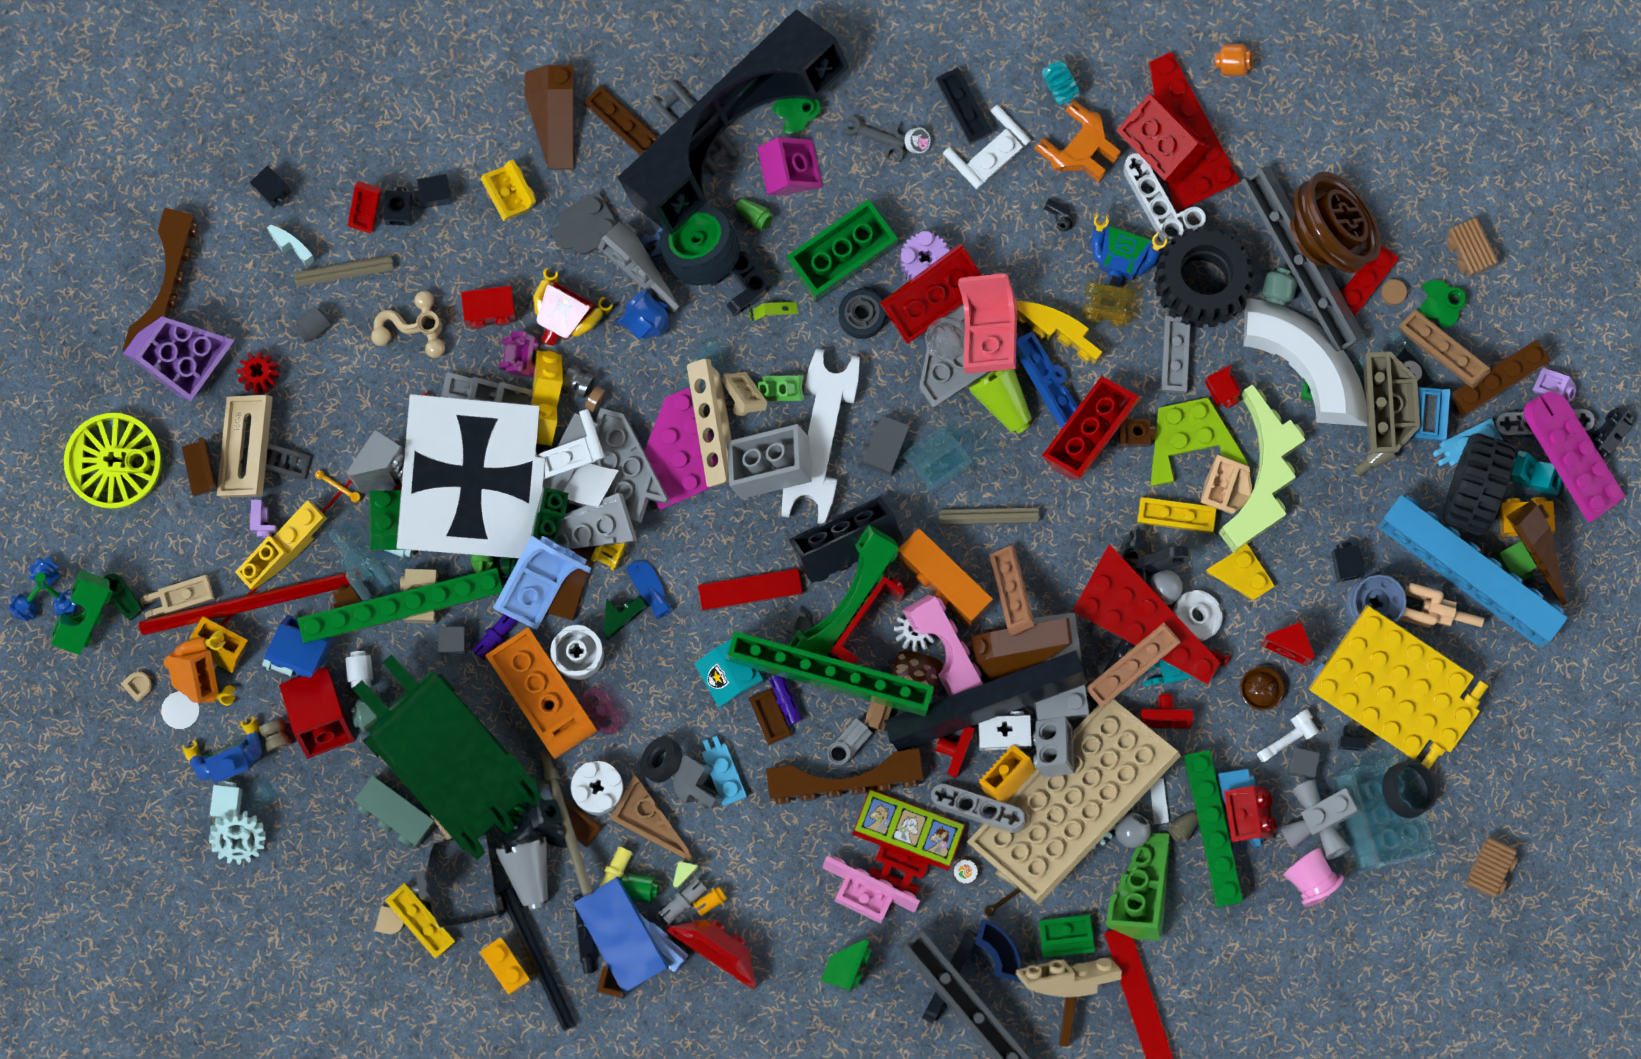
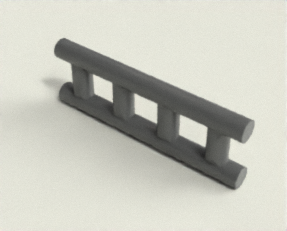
M675 80L671 81L667 86L672 91L667 97L660 101L654 96L648 102L670 127L678 120L668 110L672 104L679 99L688 110L695 104ZM723 134L716 140L720 148L712 155H708L705 162V167L713 176L721 170L716 163L723 157L728 155L733 160L740 154Z

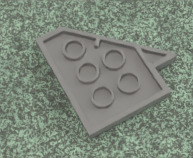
M963 304L934 324L930 330L919 389L933 409L989 373L965 374L963 368L965 337Z
M600 408L596 420L598 426L596 432L605 458L590 464L618 470L604 498L622 493L631 521L641 523L648 500L668 505L669 499L627 417L623 413ZM571 500L569 501L571 505L581 508L587 506L585 504H581Z

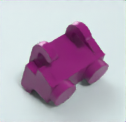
M525 331L512 332L510 337L502 338V344L505 345L503 362L499 363V369L506 370L510 375L531 377L535 371L532 354L537 350L538 339L527 334Z

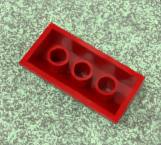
M1101 376L1042 454V457L1053 470L1068 479H1081L1138 403L1140 397Z

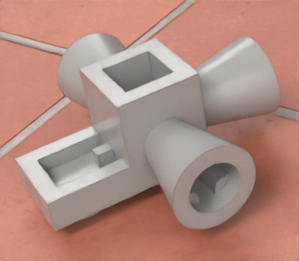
M1315 780L1306 781L1295 787L1292 792L1306 810L1301 812L1304 820L1281 827V831L1290 847L1294 850L1312 834L1322 841L1327 860L1337 858L1346 853L1350 847L1337 830L1342 828L1340 824L1342 821L1360 812L1349 790L1344 788L1321 801Z

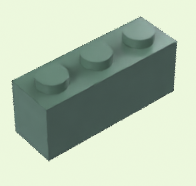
M371 776L354 799L359 804L356 808L368 818L371 814L379 819L377 824L388 833L391 829L400 834L397 839L409 848L412 844L418 848L436 824L434 820L374 776Z

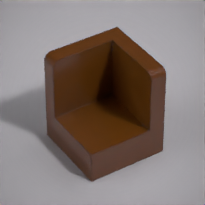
M603 966L597 992L623 999L624 994L610 968Z

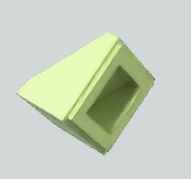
M678 862L673 887L679 889L699 868L698 865Z

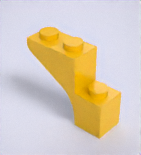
M537 350L531 405L539 406L536 444L552 446L557 425V405L563 383L562 354H557L553 351L544 352Z

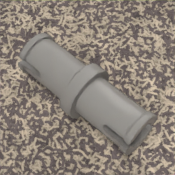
M696 877L681 893L677 892L675 894L676 898L663 910L659 911V914L670 925L685 909L689 910L692 907L691 904L708 889Z

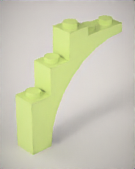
M1253 384L1243 391L1241 398L1250 411L1257 430L1260 449L1259 470L1254 489L1247 503L1219 531V534L1233 553L1282 521L1286 516L1284 504L1279 498L1275 499L1273 495L1290 485L1296 478L1293 466L1288 461H1284L1283 458L1302 446L1305 441V435L1298 424L1294 425L1291 420L1282 425L1280 415L1276 410L1270 409L1266 403L1267 399L1260 389L1256 390Z

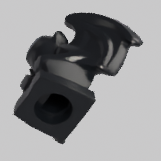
M539 799L536 802L537 807L531 808L529 815L522 819L518 828L512 829L506 836L509 847L517 846V843L531 836L534 831L537 833V836H545L547 843L559 848L568 847L563 828L557 825L562 824L564 821L559 804L555 799Z

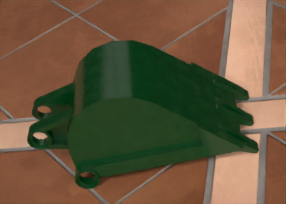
M391 654L382 664L395 677L397 682L406 691L387 707L363 680L352 688L376 716L364 727L368 736L363 742L377 758L379 756L459 847L463 851L467 850L478 860L486 853L478 838L494 824L506 834L514 829L515 825L507 813L524 798L533 807H537L536 802L539 799H543L537 790L538 785L515 757L502 746L458 697L453 686L441 673L437 676L430 670L420 680L416 681Z

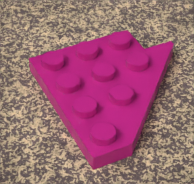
M689 387L665 397L644 451L669 499L668 505L656 502L659 510H663L713 488L707 487L692 395ZM708 432L707 437H708V440L711 442L712 439H711V437H710V435H709V432ZM716 453L712 456V465L714 467L718 464Z

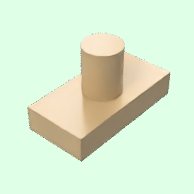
M747 372L723 375L722 384L735 401L733 406L734 414L745 416L749 412L766 410L767 401Z

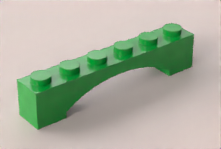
M868 525L855 545L859 552L858 565L853 581L844 598L821 622L805 631L799 629L788 646L828 657V652L841 638L845 627L849 626L855 618V612L859 606L864 605L869 598L871 588L874 584H878L881 581L884 569L888 563H892L897 557L899 547L893 538Z
M1210 750L1184 755L1182 760L1201 833L1214 907L1218 909L1241 904L1243 899Z

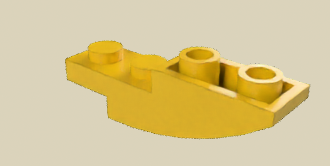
M1017 301V321L1021 324L1026 322L1032 327L1031 331H1033L1036 337L1041 340L1045 337L1049 341L1056 333L1058 335L1057 340L1067 348L1071 345L1078 351L1076 353L1077 356L1084 362L1089 363L1091 361L1095 364L1099 360L1102 351L1084 338L1089 330L1085 325L1051 307Z
M307 500L274 536H268L235 573L251 590H254L295 559L315 539L312 535L327 518L312 501Z

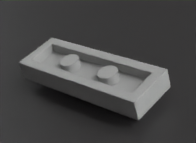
M1165 316L1161 392L1185 394L1187 392L1190 321L1188 325L1181 323L1182 317L1173 318L1172 316Z

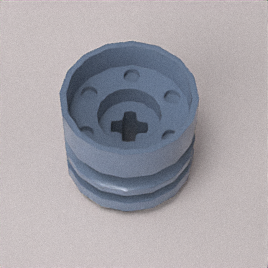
M1380 574L1369 576L1356 582L1347 593L1346 598L1347 613L1353 623H1355L1367 604L1372 607V604L1368 601L1375 597L1379 607L1374 609L1395 623L1399 621L1405 612L1407 602L1405 591L1399 582L1390 576Z

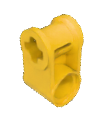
M628 543L596 546L591 560L610 566V570L615 571Z

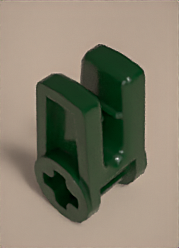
M116 574L106 575L104 578L108 579L109 583L112 581L118 583V590L116 592L112 590L110 601L127 619L133 620L143 612V608L127 583Z

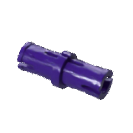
M503 614L491 629L488 627L485 631L486 635L471 650L484 661L485 655L491 652L498 643L501 645L503 642L502 638L518 622Z
M775 675L769 678L768 681L777 698L776 703L780 705L788 726L803 720L794 699L796 698L795 693L791 692L785 677Z

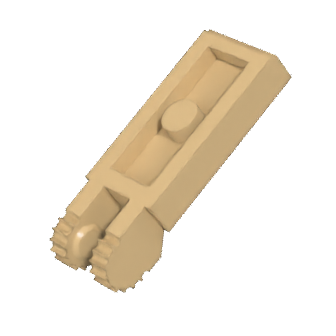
M203 575L158 589V592L141 597L140 601L141 604H150L161 599L162 607L151 609L144 613L146 619H151L213 601L215 597L208 575Z

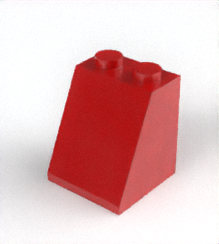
M327 667L318 669L312 677L301 676L279 684L293 733L306 759L355 742L334 680Z

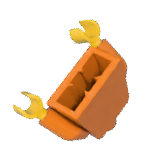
M216 631L206 640L202 637L185 641L176 646L175 651L168 654L164 659V667L169 670L172 686L194 703H215L216 700H219L221 704L229 706L236 698V696H231L236 690L233 686H225L221 693L218 692L211 651L207 649V647H210L213 650H219L223 647L226 641L218 642L216 640L224 634L222 631Z

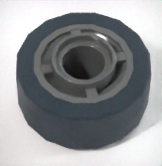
M857 289L849 292L839 305L838 320L841 328L849 336L856 339H867L875 336L885 323L886 313L880 305V302L883 300L875 292L867 289ZM858 309H865L868 311L869 316L865 319H859L856 317L855 312Z

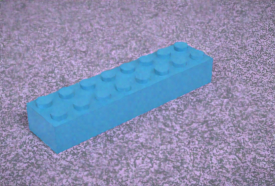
M1400 495L1377 525L1380 530L1540 649L1550 643L1568 619L1563 615L1565 612L1562 608L1554 603L1550 605L1544 601V596L1534 588L1528 589L1522 584L1523 580L1512 572L1510 574L1501 569L1502 565L1492 557L1486 558L1480 553L1481 549L1472 542L1466 543L1459 538L1461 535L1458 531L1450 526L1447 528L1439 523L1440 519L1432 512H1424L1418 507L1419 503L1410 496L1404 497Z

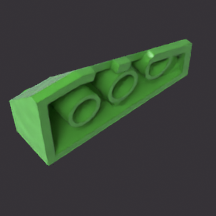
M1150 833L1148 841L1143 846L1135 849L1126 872L1123 873L1115 894L1113 893L1109 900L1107 927L1134 939L1161 941L1170 834Z

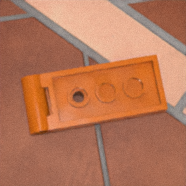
M529 627L485 655L554 760L597 732V729ZM553 702L554 708L551 710L545 709L546 703Z

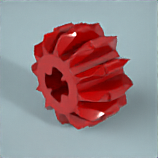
M258 351L256 358H254L252 353H248L247 356L250 360L247 362L244 359H240V363L244 368L236 369L237 374L242 375L238 378V382L245 384L244 389L247 392L253 388L254 394L258 395L260 387H262L264 392L268 393L267 384L274 387L277 385L272 378L280 377V373L275 370L279 365L277 362H271L272 356L270 354L263 358L262 351ZM256 368L258 371L261 368L263 372L260 377L258 375L255 377L253 373Z

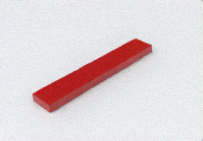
M1116 930L1105 932L1104 936L1112 960L1122 971L1121 980L1119 981L1145 1059H1173L1133 938Z

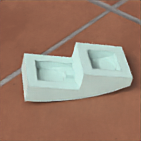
M270 225L267 227L269 234L283 253L293 248L306 267L315 262L309 250L294 236L276 226Z

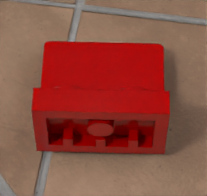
M1249 786L1224 791L1232 842L1258 838H1275L1274 832H1277V824L1275 818L1271 817L1270 807L1273 806L1271 793L1267 792V788Z

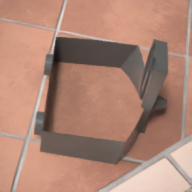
M482 835L478 840L487 839L498 916L452 926H446L440 920L432 904V896L429 894V889H431L430 883L427 881L429 863L438 844L456 842L454 840L436 842L433 844L427 871L416 872L417 884L412 887L411 891L419 894V898L428 904L431 903L432 912L439 928L451 929L500 918L499 911L504 910L501 895L496 894L492 860L496 859L494 844H489L486 835Z

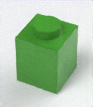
M1522 541L1496 556L1505 572L1516 574L1523 582L1533 576L1531 572L1537 568Z

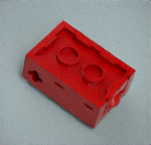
M1149 93L1143 99L1145 102H1141L1126 118L1125 124H1121L1116 131L1165 181L1177 184L1210 147L1162 98Z

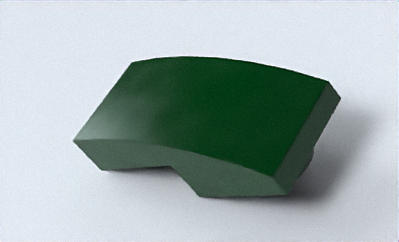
M547 487L543 488L531 536L539 540L544 536L557 544L561 519L565 515L569 493Z

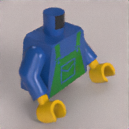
M1097 212L1094 215L1095 227L1093 228L1090 243L1094 261L1100 264L1099 270L1108 273L1104 285L1118 290L1122 278L1132 281L1135 276H1142L1155 266L1162 252L1161 248L1165 247L1168 243L1169 237L1167 236L1165 241L1161 243L1157 240L1160 231L1150 240L1108 226L1109 215H1106L1104 222H1099L1097 220Z
M253 716L249 724H246L244 720L241 721V726L247 734L246 739L201 757L196 741H192L194 746L191 748H185L182 745L186 759L190 761L196 776L200 780L211 779L217 783L250 769L257 762L256 759L261 756L260 739L257 734L260 731V726Z

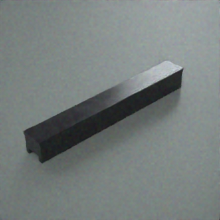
M1075 650L930 703L925 716L906 712L884 720L889 741L897 751H904L1088 684L1082 668V662Z

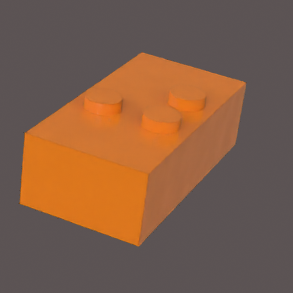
M920 529L898 549L897 559L916 576L922 585L926 588L928 587L936 598L939 597L945 607L954 612L969 628L991 607L993 599Z

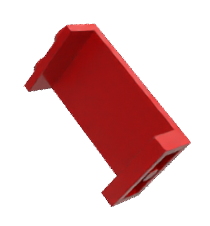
M883 577L831 650L830 658L857 665L858 657L844 648L883 591L898 601H902L905 593L902 589V583L893 577L889 579Z

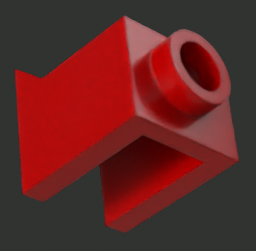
M1231 365L1206 377L1207 380L1204 381L1218 408L1225 405L1226 409L1240 402L1238 397L1241 389L1233 374L1229 375Z

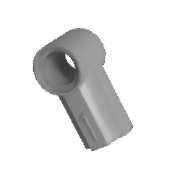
M855 719L835 743L828 748L827 757L830 764L835 767L845 766L872 735V732L861 721ZM837 748L843 749L846 752L845 759L842 761L834 760L831 755L833 750Z

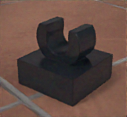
M1345 725L1342 729L1343 736L1338 739L1337 749L1364 751L1367 739L1360 738L1363 734L1362 726H1358L1357 734L1352 736L1348 732L1349 725Z

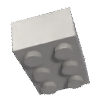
M798 424L727 441L729 486L741 499L812 482L809 437Z

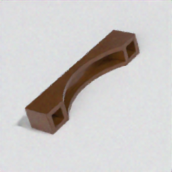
M164 207L157 230L165 253L163 284L150 309L139 320L129 326L122 349L123 352H125L140 331L162 316L168 318L170 310L176 308L178 295L175 293L178 285L183 284L185 271L182 269L185 261L188 262L190 260L192 247H189L192 237L196 238L199 229V223H196L197 220L193 214Z
M919 749L893 752L873 770L847 779L815 777L800 771L792 765L766 768L770 801H775L776 805L789 804L792 798L800 797L801 802L816 800V795L826 794L827 798L841 797L842 792L852 791V795L866 794L869 788H877L878 792L893 790L892 785L903 784V788L918 787V782H923Z

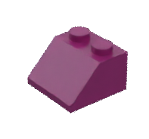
M777 137L757 147L767 195L783 196L823 187L812 139Z

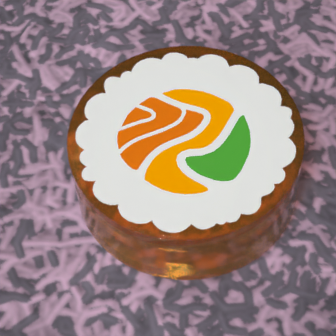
M961 859L953 867V877L961 885H970L978 877V867L970 859Z

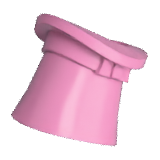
M1321 847L1305 855L1283 874L1285 878L1302 892L1301 897L1303 898L1302 904L1304 907L1315 906L1324 901L1344 880L1342 874L1337 877L1335 872H1332Z

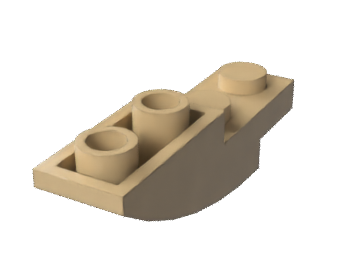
M1109 957L1087 963H1078L1074 966H1069L1064 959L1054 960L1049 963L1016 970V975L1028 989L1035 992L1058 997H1076L1097 994L1099 984L1121 980L1122 971Z

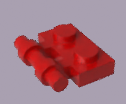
M880 846L875 861L884 864L882 871L871 868L869 875L878 881L879 879L888 881L901 892L908 891L916 896L919 886L910 883L911 879L914 876L923 880L929 864ZM891 867L905 873L903 880L889 874Z

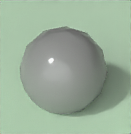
M1169 570L1160 571L1148 581L1150 588L1166 605L1176 602L1182 594V581L1175 572Z
M1134 812L1125 814L1115 827V835L1118 841L1124 847L1132 849L1143 846L1148 841L1151 833L1149 822L1143 816Z

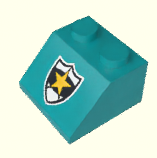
M732 639L714 648L694 663L719 708L763 684V678L758 670L726 661Z

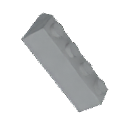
M374 430L346 473L356 489L361 493L394 487L403 479L405 453L400 445Z

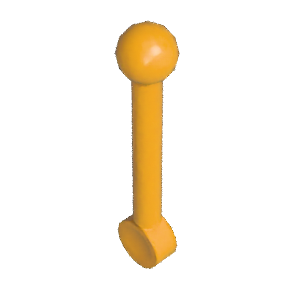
M323 470L315 472L317 479H323L349 496L352 502L358 503L360 501L359 493H352L327 477Z

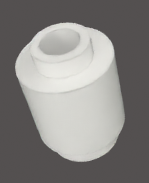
M365 651L350 652V657L345 658L347 680L351 684V689L361 680L368 687H371V681L373 680L371 655H366Z

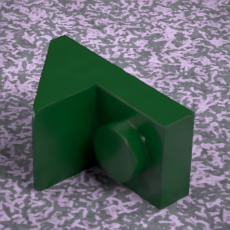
M640 597L636 600L632 598L621 607L623 610L621 613L606 599L603 634L607 640L611 639L647 609L646 604Z

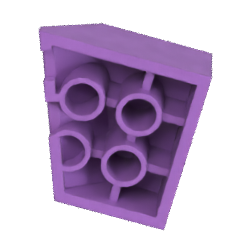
M162 316L140 331L123 354L177 396L191 402L235 340Z

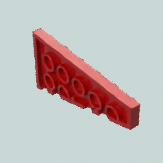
M1171 51L1149 62L1153 93L1155 96L1162 98L1210 147L1177 184L1168 182L1171 205L1177 214L1239 184L1240 180Z
M1108 544L1072 611L1134 645L1139 644L1165 622L1181 643L1161 658V660L1208 685L1220 661L1119 553Z

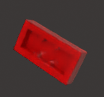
M357 181L353 192L348 227L369 234L372 233L382 188Z
M1160 694L1158 696V709H1141L1140 721L1149 728L1191 729L1193 710H1174L1173 695Z
M968 727L963 729L958 743L943 737L939 738L935 751L952 757L946 776L956 779L974 728Z

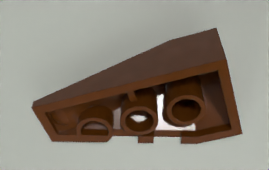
M547 65L526 71L525 99L548 169L573 170L574 66Z
M1531 500L1506 517L1558 601L1565 605L1567 600L1551 528L1546 520L1550 516L1542 504L1537 506Z
M1069 618L1036 623L1034 627L1012 636L1008 629L971 637L974 661L989 681L1040 664L1048 658H1053L1072 644Z

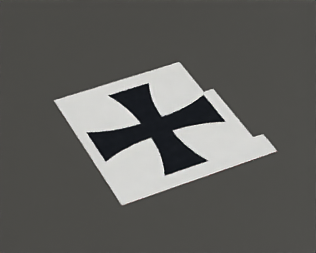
M410 394L397 549L520 558L531 537L543 487L545 458L535 457L539 406Z

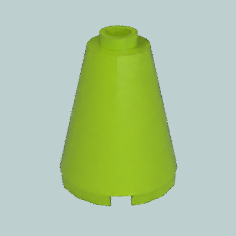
M1014 369L991 371L968 387L970 393L1010 432L1016 431L1019 434L1030 427L1028 422L1032 420Z

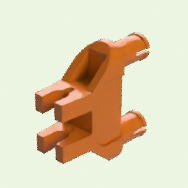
M1074 99L1065 110V113H1068L1081 123L1082 129L1065 150L1062 149L1060 151L1044 137L1040 140V143L1038 142L1034 150L1049 160L1051 168L1055 171L1083 170L1099 182L1105 175L1106 170L1092 159L1094 155L1098 152L1114 164L1120 157L1121 151L1105 139L1100 114L1094 111L1091 113Z

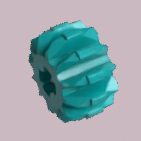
M1061 60L1056 63L1053 62L1042 70L1045 83L1058 104L1069 103L1079 96V88L1064 62Z

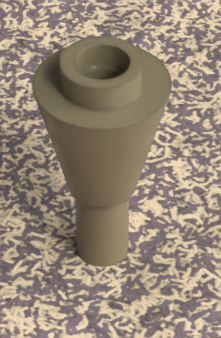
M1370 452L1366 460L1356 466L1354 471L1360 477L1370 468L1377 467L1397 457L1395 453L1371 454Z
M1190 812L1168 824L1170 828L1168 832L1175 841L1187 842L1198 825L1196 812Z

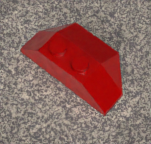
M714 919L711 923L707 920H701L669 927L667 932L754 990L756 983L749 948L745 946L747 944L746 940L737 934H734L733 937L729 936L724 932L726 927Z

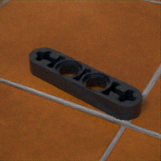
M967 929L950 962L958 973H960L977 939L978 933ZM936 991L922 1016V1019L931 1024H934L944 1004V1001Z

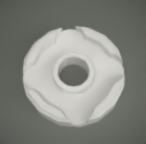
M1201 590L1187 592L1181 595L1173 606L1172 611L1200 641H1205L1212 637L1221 627L1223 615L1220 612L1219 603L1207 592ZM1193 610H1199L1202 613V621H1196L1193 618Z

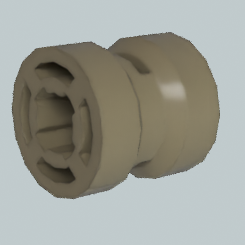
M283 719L275 720L259 727L261 735L266 739L265 747L267 752H274L291 745L290 738L284 731L286 726Z

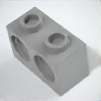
M1059 717L1036 721V731L1033 732V741L1037 749V754L1033 756L1036 770H1039L1044 778L1074 774L1073 727L1067 718ZM1056 734L1053 738L1049 739L1051 735Z

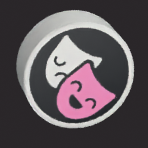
M923 128L910 129L905 136L906 148L912 153L925 152L930 146L929 133Z

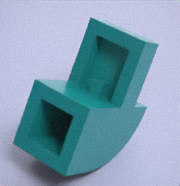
M1518 451L1517 458L1514 459L1512 466V482L1543 494L1558 496L1563 481L1553 464L1537 461L1528 452Z

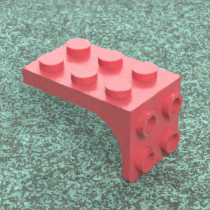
M995 273L992 275L960 278L958 286L962 295L965 314L963 367L965 374L1016 369L1017 301L1009 276L1007 274Z

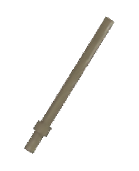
M544 751L539 754L544 768L543 777L545 783L549 784L552 797L557 800L564 822L561 826L582 895L589 896L593 892L558 782L560 776L558 770L554 768L550 752Z

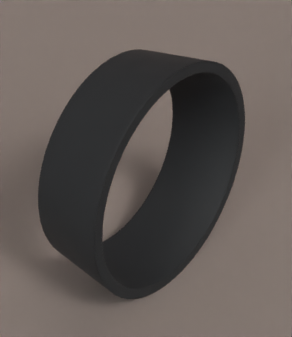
M1406 762L1395 764L1387 770L1383 778L1382 789L1385 801L1394 813L1403 818H1416L1432 808L1436 802L1438 788L1435 777L1421 763ZM1406 766L1416 770L1426 783L1427 801L1423 810H1416L1406 805L1398 793V775Z

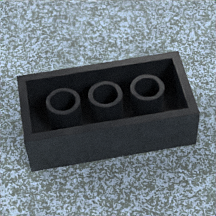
M881 496L789 539L796 558L811 583L821 582L827 579L829 575L837 571L847 570L852 564L858 562L859 552L855 545L868 525L893 538L897 544L904 540L893 513Z

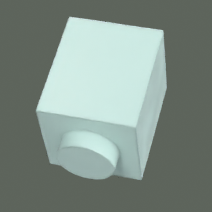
M222 781L221 786H213L210 816L212 818L223 819L225 812L229 816H233L234 810L238 811V815L240 814L243 790L236 787L237 783Z

